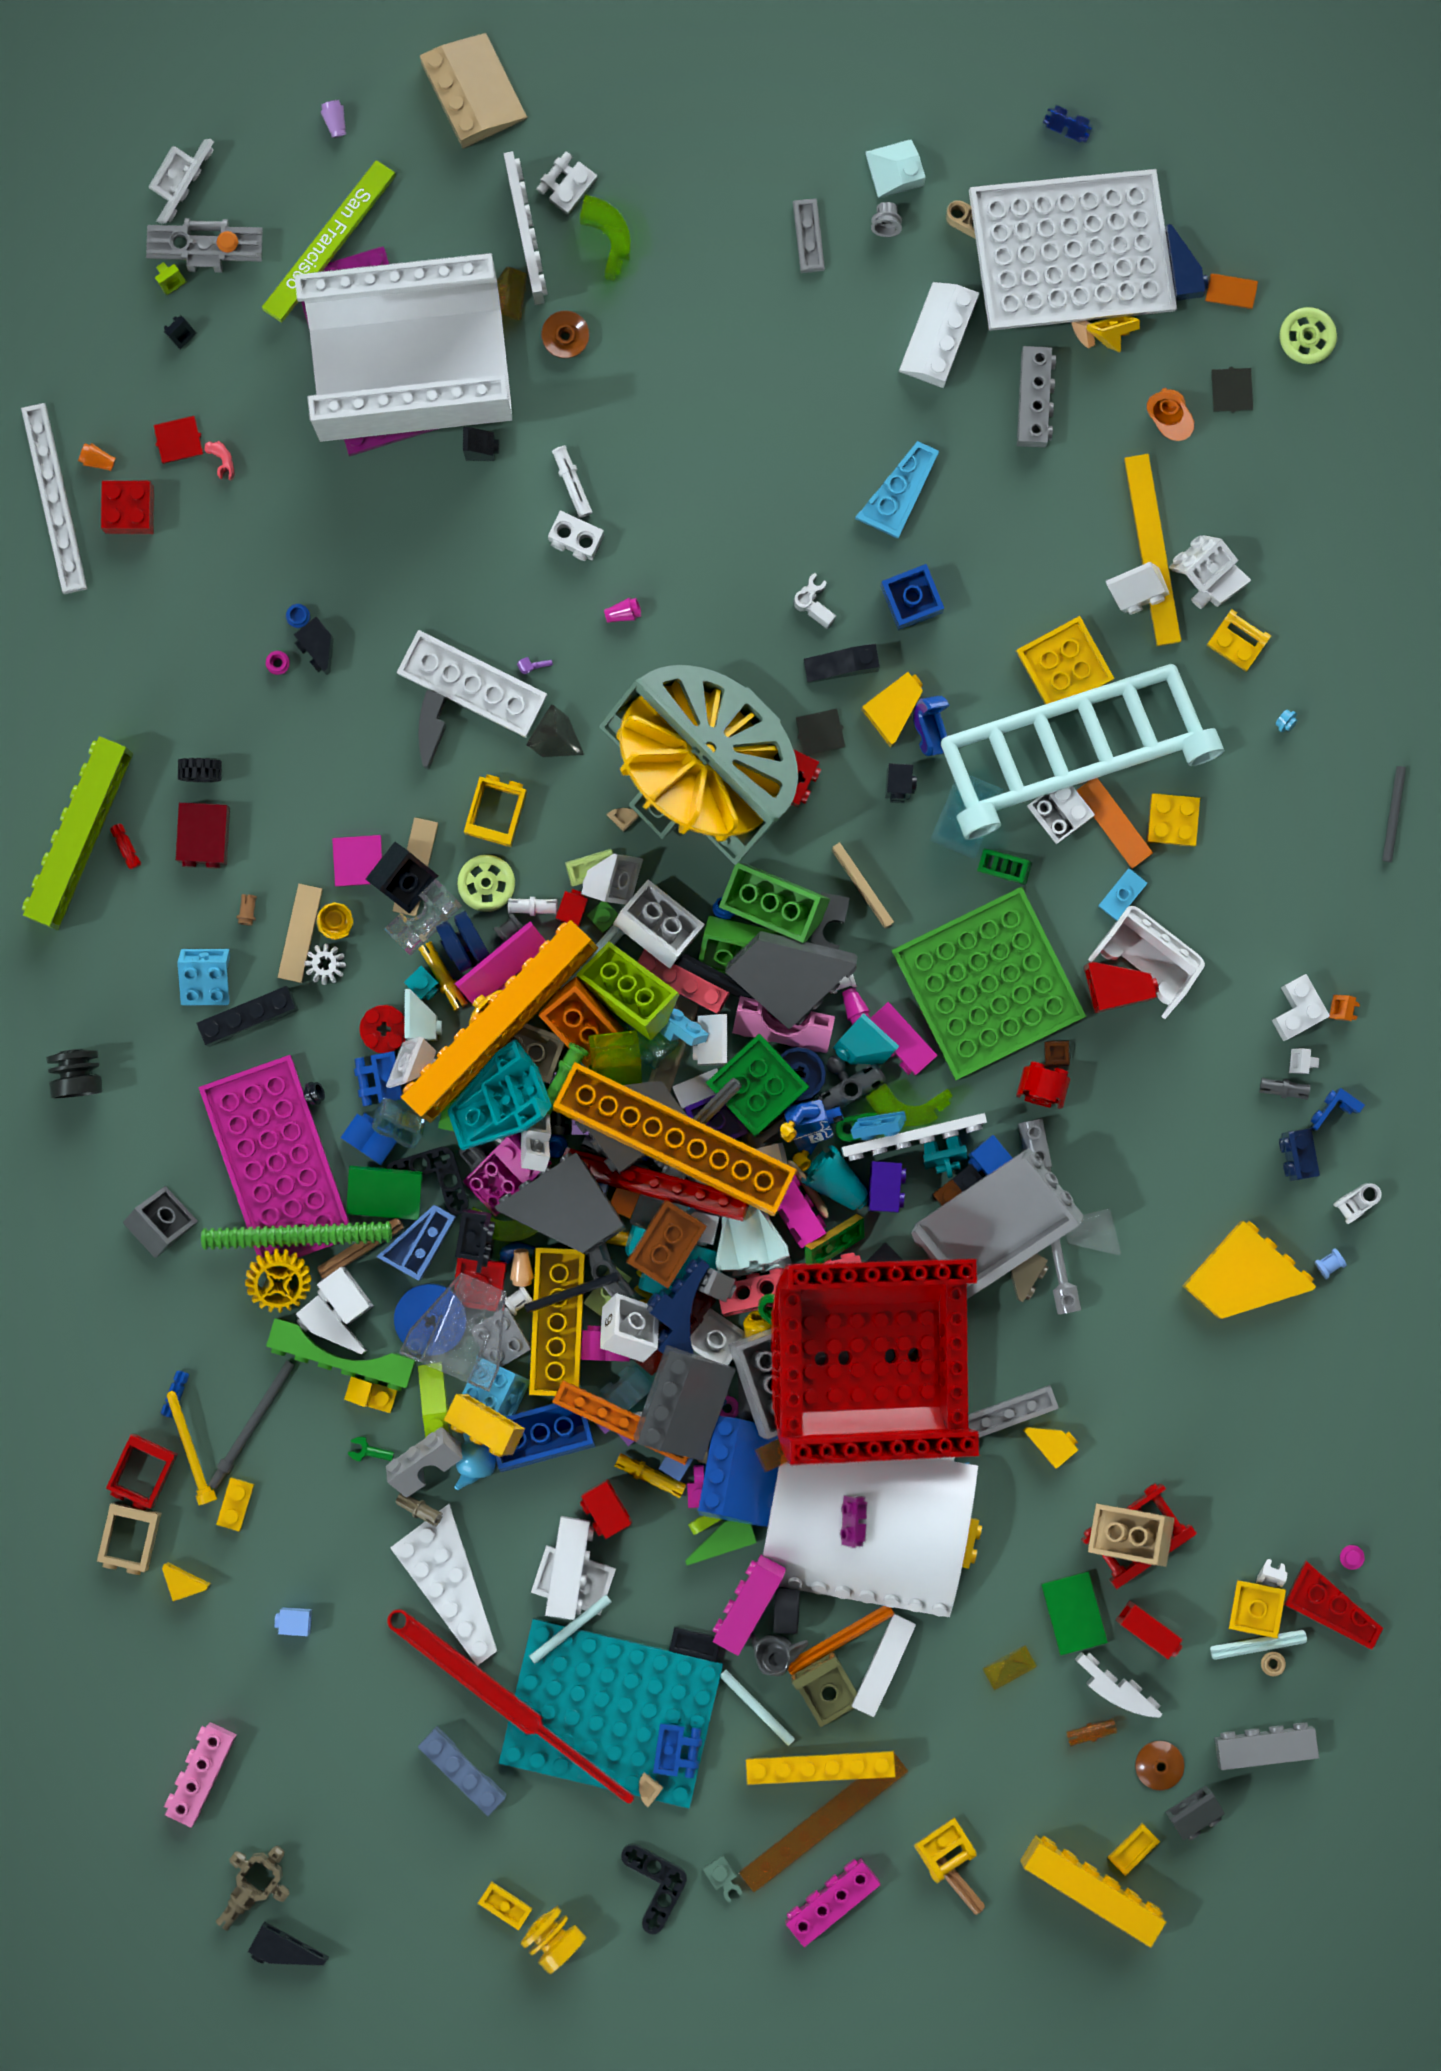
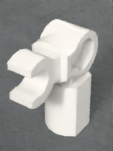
M814 573L809 577L808 586H804L801 591L796 593L794 606L799 611H807L811 618L828 629L835 620L836 615L818 601L814 602L817 597L816 593L822 592L827 583L824 580L821 585L816 586L813 581L816 579L817 574Z

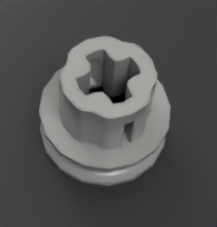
M892 202L878 204L877 213L874 214L871 220L872 232L882 237L898 235L902 231V218L898 215L897 205Z

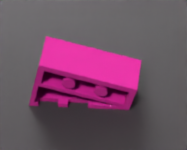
M794 1174L777 1211L801 1249L808 1243L826 1234L824 1228L827 1226L820 1214L815 1216L811 1208L814 1204L807 1194L802 1195L798 1189L801 1183Z

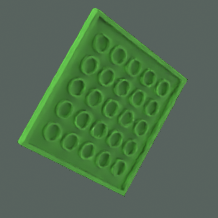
M1022 887L891 950L955 1081L1086 1017Z

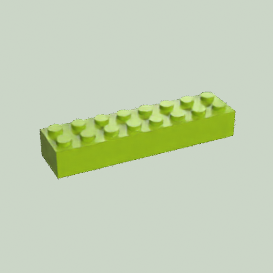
M101 736L98 737L97 741L94 740L90 746L89 754L91 756L89 761L81 767L79 776H81L78 786L74 785L70 793L71 803L68 808H64L61 814L60 821H62L59 830L56 829L52 835L51 843L53 845L51 850L44 854L41 862L43 866L40 875L37 874L32 882L33 892L30 897L25 899L22 910H24L23 916L55 930H59L133 756V753L127 747Z

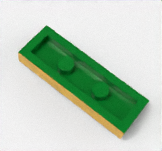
M856 1214L826 1232L823 1236L805 1245L806 1264H823L865 1238L864 1218Z

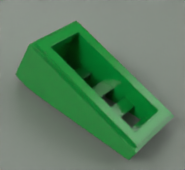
M984 848L977 871L1026 885L1032 862ZM990 855L994 856L991 870L987 869ZM1000 858L1004 859L1000 872H997ZM1011 861L1013 862V865L1011 868L1010 875L1006 874L1009 862ZM1019 864L1023 865L1020 876L1015 877Z

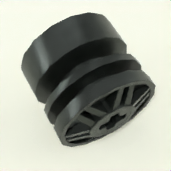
M73 1049L60 1051L55 1055L46 1057L48 1064H58V1067L49 1068L48 1073L60 1074V1079L49 1082L52 1099L87 1096L103 1092L101 1076L89 1075L90 1070L100 1067L99 1063H88V1060L98 1058V1051Z

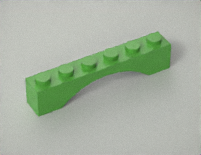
M280 1318L274 1319L266 1345L272 1348L271 1353L281 1356L290 1353L295 1355L294 1359L297 1361L308 1363L310 1359L318 1362V1367L332 1370V1366L342 1369L341 1374L355 1377V1374L365 1376L364 1381L378 1384L380 1380L388 1383V1388L401 1391L402 1387H409L416 1364V1359L396 1353L371 1360H352L339 1357L317 1345L299 1324Z

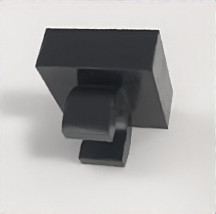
M180 315L173 318L174 322L169 327L164 326V333L179 349L184 347L197 334L187 320Z

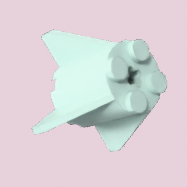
M748 1207L743 1222L720 1216L722 1231L716 1265L718 1271H723L722 1274L737 1279L753 1274L756 1271L764 1273L772 1269H784L787 1265H792L788 1247L770 1221L769 1214L755 1207Z

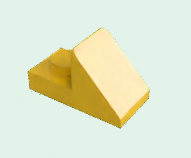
M1132 316L1109 318L1087 325V330L1107 348L1121 352V336L1129 335L1131 331L1140 329V320Z
M351 1377L344 1400L363 1407L391 1413L397 1390L381 1384L370 1383L357 1377Z

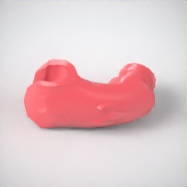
M220 441L215 443L207 442L205 444V452L222 459V465L218 467L217 475L222 479L223 473L229 471L228 477L231 481L235 476L231 453Z

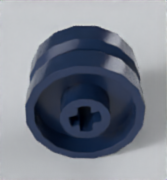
M465 910L454 916V922L459 929L458 932H455L447 921L435 926L442 939L441 943L451 961L454 960L461 973L472 967V961L467 952L471 951L478 962L483 961L490 955Z
M796 1047L782 1053L780 1056L794 1071H801L803 1073L801 1079L809 1086V1089L795 1102L810 1100L818 1094L825 1081L826 1072L822 1060L816 1053L807 1048Z

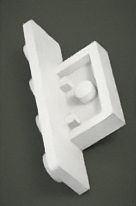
M205 139L194 158H191L177 147L172 146L148 187L168 200L157 222L164 224L167 221L171 222L177 213L175 209L179 201L182 202L189 193L188 185L191 180L195 181L201 172L199 168L203 160L206 161L212 154L213 148L211 146L214 141Z

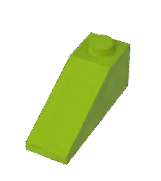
M441 1362L419 1365L418 1373L425 1438L441 1427L452 1435L451 1424L444 1421L449 1408L443 1364Z

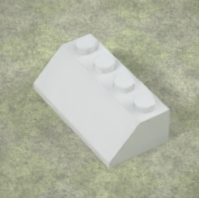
M933 282L899 372L944 388L979 293L957 284Z

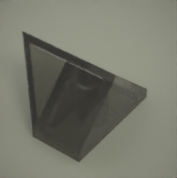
M551 704L526 746L541 757L584 755L569 717Z

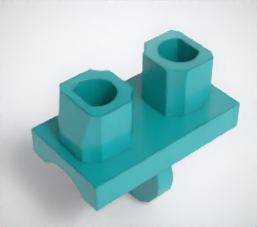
M958 1136L946 1139L948 1149L943 1151L938 1150L937 1142L925 1143L924 1167L925 1169L935 1167L937 1174L946 1172L947 1177L951 1178L953 1177L952 1170L960 1168L959 1161L967 1160L966 1145H962Z

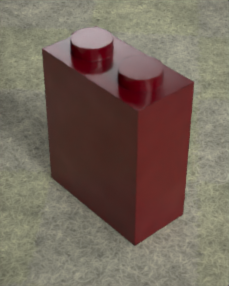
M179 802L175 860L182 863V867L196 868V864H206V868L220 869L221 865H227L230 807L221 804Z

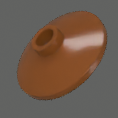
M559 311L549 316L543 324L541 332L542 342L547 351L559 358H572L579 355L586 348L589 341V328L586 321L579 314L572 311ZM568 333L570 338L563 340L561 338L562 334Z
M1153 1741L1146 1744L1139 1751L1136 1757L1135 1769L1137 1776L1144 1785L1154 1790H1166L1175 1786L1182 1778L1184 1759L1181 1752L1173 1744L1166 1741ZM1160 1762L1165 1763L1163 1771H1158L1156 1768Z

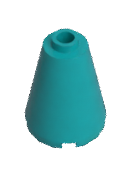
M833 1145L828 1146L830 1151L828 1153L822 1151L811 1162L810 1167L805 1171L808 1174L807 1178L802 1177L801 1182L805 1186L851 1210L856 1208L862 1209L869 1200L867 1189L837 1148Z

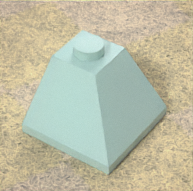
M912 140L865 152L878 198L924 186L925 174L919 154Z
M405 989V1038L411 1040L416 1037H422L426 1041H438V1035H442V1021H438V1016L413 991Z

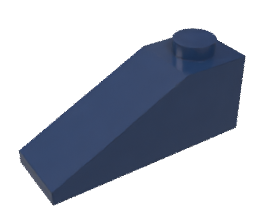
M1168 224L1166 225L1165 232L1175 299L1179 301L1201 298L1205 293V289H1208L1207 275H1203L1201 265L1173 225Z

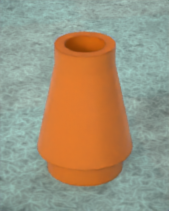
M84 443L78 459L79 462L83 463V466L109 471L112 470L116 460L115 457L107 454L92 443L90 445Z

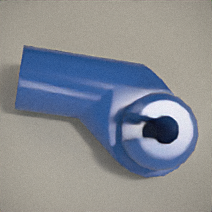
M513 1241L502 1247L499 1252V1259L501 1262L511 1263L512 1258H514V1250L527 1249L529 1258H532L535 1246Z

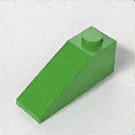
M729 1520L723 1521L685 1559L686 1565L757 1543L751 1524Z

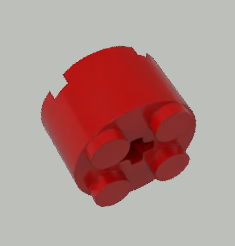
M1031 1062L1029 1066L1023 1067L1016 1096L1020 1098L1021 1095H1024V1101L1051 1108L1052 1104H1058L1057 1109H1062L1071 1080L1067 1077L1068 1071L1054 1068V1071L1045 1069L1044 1064Z

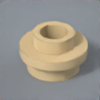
M1272 1651L1262 1657L1261 1668L1267 1675L1278 1676L1285 1670L1286 1662L1280 1653ZM1272 1659L1277 1661L1275 1668L1269 1667V1661Z

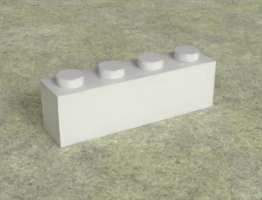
M561 1516L546 1616L575 1620L576 1614L581 1615L583 1600L578 1598L579 1591L585 1590L587 1576L582 1575L583 1566H588L590 1551H586L587 1541H592L594 1527L590 1526L591 1520Z

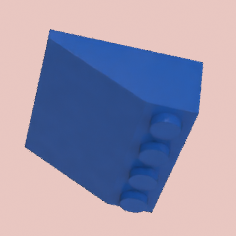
M719 1415L712 1433L698 1508L699 1515L768 1527L782 1451L779 1437L775 1436L765 1439L759 1436L754 1422Z

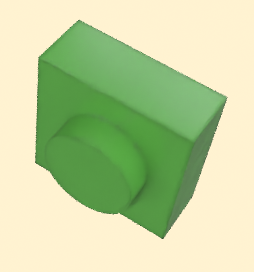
M601 901L586 916L604 934L613 925L619 914L607 902Z

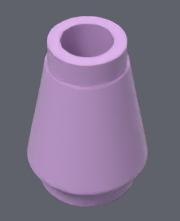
M340 100L323 103L320 112L332 138L346 135L344 106L340 104Z

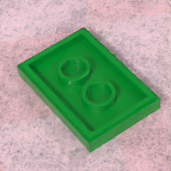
M350 1166L346 1214L418 1220L420 1218L422 1172Z
M1088 1571L1041 1583L1060 1655L1108 1643Z

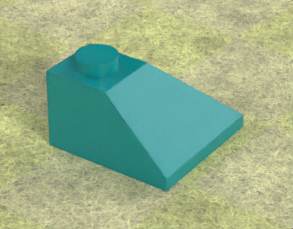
M863 1013L833 1046V1049L839 1058L847 1061L849 1064H884L898 1049L899 1045Z

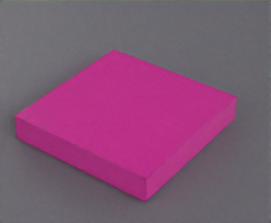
M381 835L332 838L335 886L372 885L365 879L382 858Z

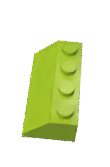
M610 941L576 974L577 978L601 1004L650 1041L668 1023L679 997V993Z

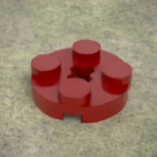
M378 1005L369 1009L360 1022V1036L364 1044L377 1053L396 1051L407 1040L405 1038L404 1015L389 1005ZM383 1022H386V1025L391 1027V1031L387 1032L386 1036H382L381 1032L377 1031V1028L382 1026Z

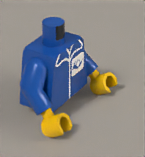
M816 1100L789 1106L784 1111L787 1123L782 1124L780 1127L781 1137L787 1142L794 1140L798 1150H802L801 1153L794 1155L793 1162L802 1171H806L810 1167L811 1161L807 1158L808 1154H812L819 1142L829 1139L834 1135L831 1124L844 1120L840 1106L826 1111L823 1102Z

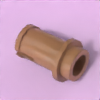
M241 895L240 912L236 916L239 919L238 924L252 926L253 921H256L254 910L257 896Z

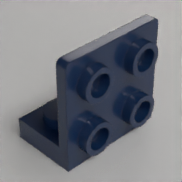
M1312 1129L1281 1133L1282 1138L1279 1139V1147L1281 1153H1285L1286 1162L1283 1163L1285 1176H1289L1290 1181L1320 1176Z

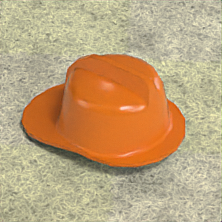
M1163 388L1159 393H1155L1149 398L1147 411L1159 431L1170 440L1181 441L1191 436L1194 430V420L1186 407L1183 395L1175 390Z

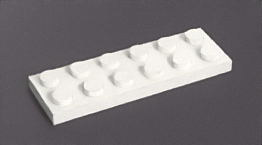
M513 151L504 153L534 302L535 305L543 304V296L548 294L544 274L539 275V272H543L539 251L534 252V249H538L534 228L529 229V226H533L529 205H524V203H528L524 181L519 182V180H524L520 159H514Z
M420 630L417 631L397 671L398 675L443 695L445 698L525 738L548 696L547 693Z
M985 1113L893 1136L841 1148V1154L843 1158L848 1157L849 1161L863 1158V1153L870 1151L872 1156L888 1152L887 1147L895 1146L896 1150L910 1147L911 1142L919 1140V1144L934 1141V1136L941 1134L944 1139L959 1135L958 1130L966 1129L967 1133L983 1129L982 1125L987 1123Z

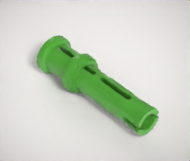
M572 1042L568 1045L569 1050L564 1059L559 1061V1070L547 1089L552 1105L547 1113L550 1115L553 1111V1104L574 1062L580 1064L584 1056L589 1054L587 1050Z

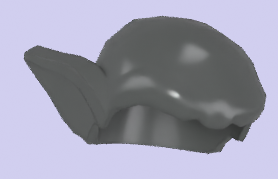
M753 1632L749 1636L760 1671L770 1676H782L785 1674L791 1662L808 1645L807 1640L792 1644L787 1637L779 1634H768L761 1639L757 1638Z

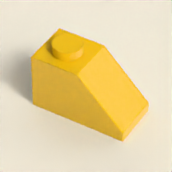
M1033 1427L1023 1429L1055 1469L1078 1451L1075 1446L1078 1442L1069 1431L1065 1434L1062 1430Z

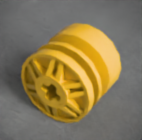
M558 1906L538 1918L528 1929L526 1936L520 1943L526 1948L535 1942L529 1954L534 1955L542 1950L544 1953L538 1963L549 1974L553 1973L568 1960L586 1939V1936L576 1925L568 1928L566 1931L563 1929L568 1920L566 1915L557 1922L555 1921L561 1913Z

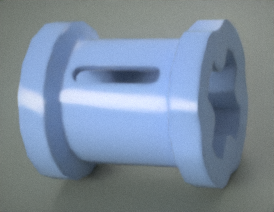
M1336 1248L1332 1249V1253L1323 1259H1317L1314 1262L1325 1279H1328L1330 1274L1340 1267L1345 1268L1347 1266Z

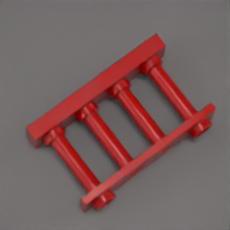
M1154 1483L1144 1490V1496L1125 1509L1142 1512L1140 1507L1152 1499L1163 1516L1175 1518L1169 1548L1170 1553L1197 1533L1190 1524L1186 1526L1180 1524L1160 1495V1493L1166 1490L1163 1484L1157 1486ZM1092 1526L1083 1532L1085 1536L1081 1540L1084 1544L1090 1542ZM1102 1555L1113 1571L1111 1573L1113 1577L1109 1581L1115 1589L1120 1588L1153 1565L1132 1561L1133 1563L1125 1568L1123 1565L1120 1566L1115 1557Z

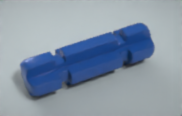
M181 1370L176 1371L175 1381L169 1389V1392L174 1391L176 1393L178 1401H180L183 1394L184 1384L187 1383L189 1374ZM166 1397V1404L163 1405L161 1414L172 1418L173 1414Z

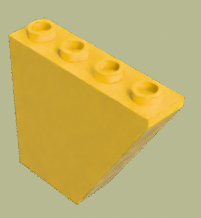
M1240 1221L1182 1286L1218 1319H1223L1312 1291L1316 1288L1312 1283L1314 1278L1305 1270L1300 1272L1295 1268L1296 1262L1287 1254L1282 1256L1275 1250L1278 1246L1268 1237L1264 1240L1258 1234L1260 1230L1252 1222L1248 1221L1245 1223Z

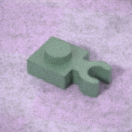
M724 1855L703 1868L715 1890L723 1887L724 1898L727 1902L732 1901L728 1895L731 1889H735L739 1895H742L741 1887L731 1881L737 1875Z

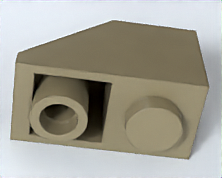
M1037 1253L1010 1271L1016 1298L1020 1302H1023L1025 1298L1030 1300L1036 1290V1287L1033 1286L1037 1278L1042 1279L1049 1268L1046 1266L1048 1260Z

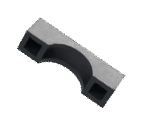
M284 986L196 1024L204 1044L211 1047L251 1027L298 1011V1007L290 988Z

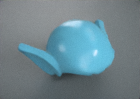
M463 1433L465 1443L461 1445L462 1460L456 1463V1468L461 1474L455 1485L456 1490L476 1482L479 1478L490 1476L494 1472L496 1457L489 1452L490 1448L484 1444L478 1445L469 1439L470 1436L466 1433Z

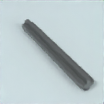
M732 1078L693 1119L705 1125L742 1087L741 1083L736 1078ZM654 1159V1162L659 1167L663 1168L666 1165Z

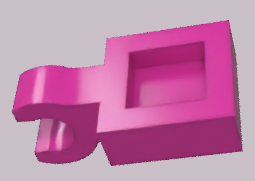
M694 1465V1482L687 1483L688 1508H699L704 1481L703 1465Z

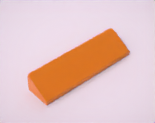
M1098 778L1089 780L1076 790L1095 814L1094 818L1132 869L1153 854L1152 850Z

